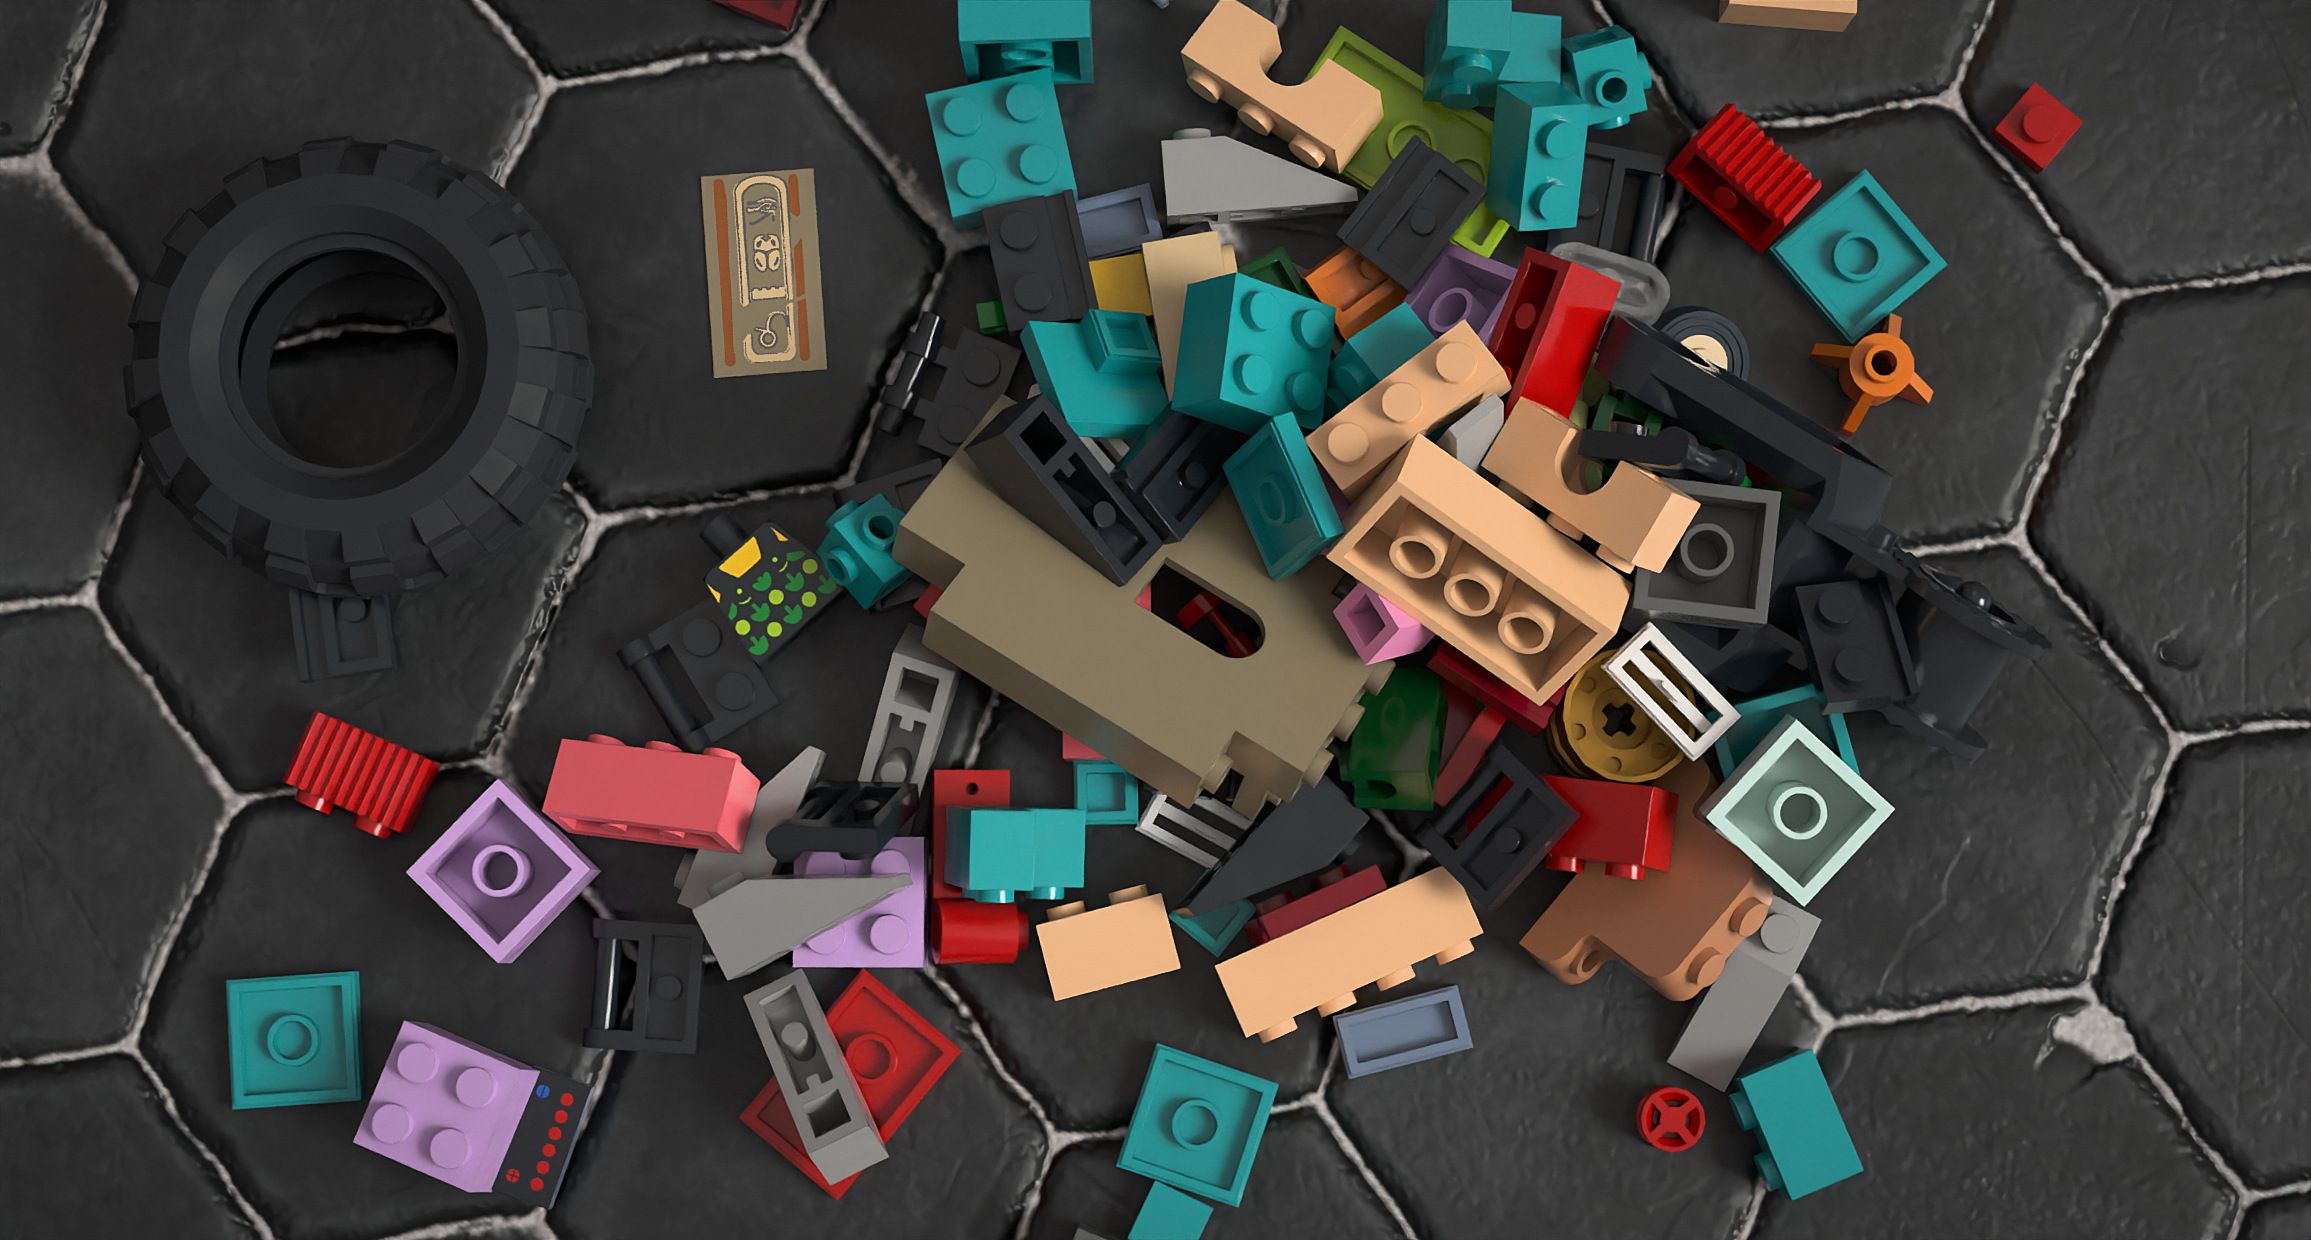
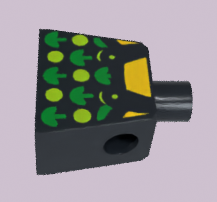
M725 511L713 519L699 534V537L721 560L705 575L703 581L751 658L764 670L850 594L845 586L837 584L830 578L824 568L822 559L770 519L749 535L728 511Z

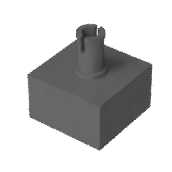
M1660 477L1701 503L1660 573L1635 565L1631 574H1629V581L1633 583V587L1625 607L1624 616L1756 632L1767 624L1781 492Z

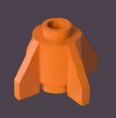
M1889 313L1885 317L1879 333L1864 337L1854 347L1815 343L1811 347L1807 358L1834 370L1839 368V381L1843 391L1853 400L1849 404L1838 432L1849 437L1852 436L1870 406H1878L1888 402L1896 395L1923 407L1930 402L1934 391L1914 372L1913 355L1910 348L1900 339L1902 317ZM1872 359L1881 363L1880 371L1885 376L1879 375L1873 370Z

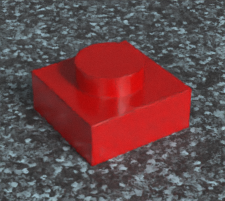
M2034 82L1990 135L2034 172L2039 174L2084 122Z

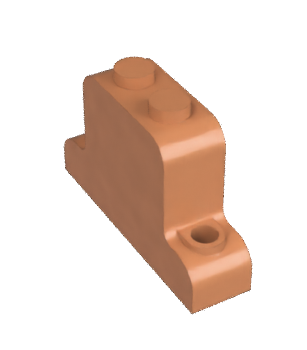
M1684 755L1680 763L1657 778L1651 785V787L1679 794L1669 872L1645 869L1644 881L1605 876L1606 864L1586 862L1584 874L1577 873L1519 942L1542 968L1560 982L1569 985L1582 983L1592 977L1603 963L1609 960H1616L1667 999L1685 1001L1698 994L1702 988L1711 985L1720 976L1725 966V960L1745 937L1754 934L1761 927L1773 898V891L1769 881L1750 857L1715 831L1717 827L1699 811V808L1722 784L1708 764L1700 757L1693 762Z

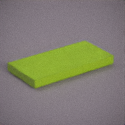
M1340 25L1303 83L1310 80L1329 58L1380 90L1384 117L1340 175L1322 164V166L1368 194L1407 142L1416 134L1422 139V142L1434 151L1441 153L1487 188L1494 122L1472 108L1453 110L1444 107L1441 102L1423 101V77ZM1272 132V134H1274L1284 142L1290 144L1289 142H1287L1286 140ZM1485 197L1450 243L1490 258L1510 225L1485 207Z

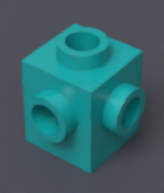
M1614 25L1561 40L1563 72L1560 73V85L1590 104L1588 126L1592 125L1597 130L1616 128L1627 124L1630 121V114L1648 110L1644 90L1650 89L1652 86L1651 73L1644 53L1642 51L1636 52L1634 37L1620 26Z
M878 493L861 506L855 500H851L839 508L825 522L829 533L816 551L823 560L824 568L830 578L837 584L845 586L865 610L903 584L914 574V572L891 558L898 525L905 514L898 508L892 507L881 493Z

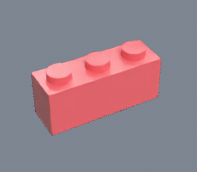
M593 734L588 736L587 741L562 739L542 812L568 833L742 854L761 781L741 763L742 759L739 755L728 750L705 748L702 755L683 753L680 748L659 741H648L645 744V748L630 747L615 738Z

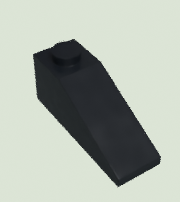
M1044 393L1004 408L963 449L1005 501L1117 587L1126 585L1164 544Z
M1325 774L1315 788L1303 783L1290 803L1281 800L1276 806L1270 802L1173 911L1182 919L1196 917L1326 867L1331 862L1339 867L1363 843L1364 838L1358 832L1368 822L1370 817L1360 808H1356L1355 803Z

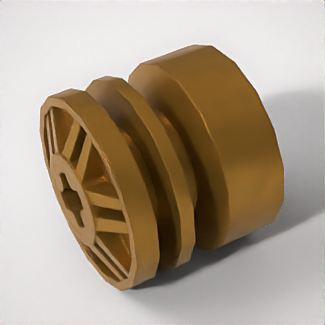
M1618 648L1593 656L1576 672L1558 706L1554 708L1547 720L1548 723L1543 731L1549 753L1561 770L1568 776L1578 779L1638 785L1661 777L1680 763L1685 754L1600 667L1619 650ZM1640 649L1696 707L1691 685L1677 670L1656 652ZM1628 660L1622 666L1624 671L1693 741L1696 728ZM1617 709L1623 715L1618 723L1623 732L1618 731L1608 735L1603 730L1608 719L1602 712L1609 713Z

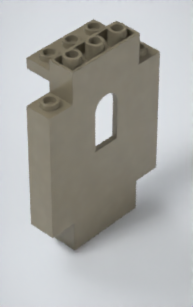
M1002 394L898 525L891 558L944 591L930 609L921 644L1190 809L1203 789L1214 794L1225 779L1230 768L1244 776L1231 807L1251 820L1256 818L1267 800L1276 806L1281 800L1290 803L1303 783L1315 788L1334 757V754L1326 750L1335 736L1344 742L1349 738L1365 711V708L1358 704L1359 700L1366 690L1377 696L1396 665V662L1388 659L1365 666L1333 613L1334 609L1357 585L1355 578L1326 558V555H1317L1294 575L1273 581L1231 485L1228 483L1181 542L1168 545L1163 544L1126 585L1116 586L1005 501L963 450L1004 408L1017 404L1016 401ZM1100 441L1095 442V444L1116 466L1118 464L1117 460L1110 454V452L1103 446V444ZM1123 483L1118 484V487L1127 496L1129 490ZM1166 564L1253 618L1262 632V647L1253 655L1245 658L1225 657L1135 602L1161 566Z

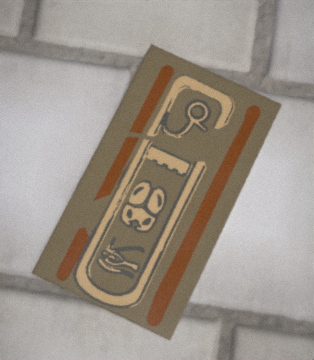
M813 168L702 176L701 190L714 378L827 369Z

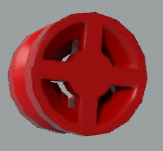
M1672 1086L1655 1087L1646 1092L1637 1103L1634 1114L1636 1129L1641 1138L1652 1147L1668 1152L1684 1151L1695 1145L1702 1136L1706 1123L1704 1109L1698 1098L1687 1090Z

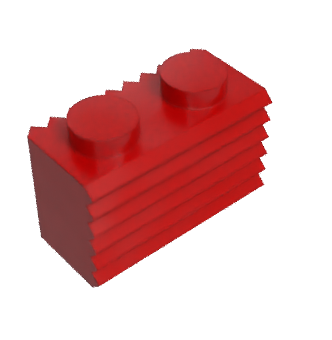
M1726 103L1688 142L1666 169L1668 173L1759 254L1772 243L1822 187L1820 179H1812L1811 171H1807L1799 161L1793 159L1792 154H1784L1783 147L1774 145L1773 137H1765L1764 130L1759 129L1754 120L1746 117L1744 112L1736 111L1734 103Z
M314 710L282 781L299 788L294 800L327 814L331 813L334 804L357 814L352 825L388 840L392 830L410 834L414 829V824L419 817L420 810L424 806L426 797L430 793V788L435 782L441 763L326 713Z

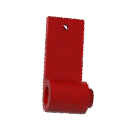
M932 769L931 946L934 961L936 964L1014 963L1017 951L1026 950L1028 947L1029 921L1027 913L1017 912L1015 901L1010 903L977 902L975 898L962 897V887L944 882L946 805L1010 806V770Z

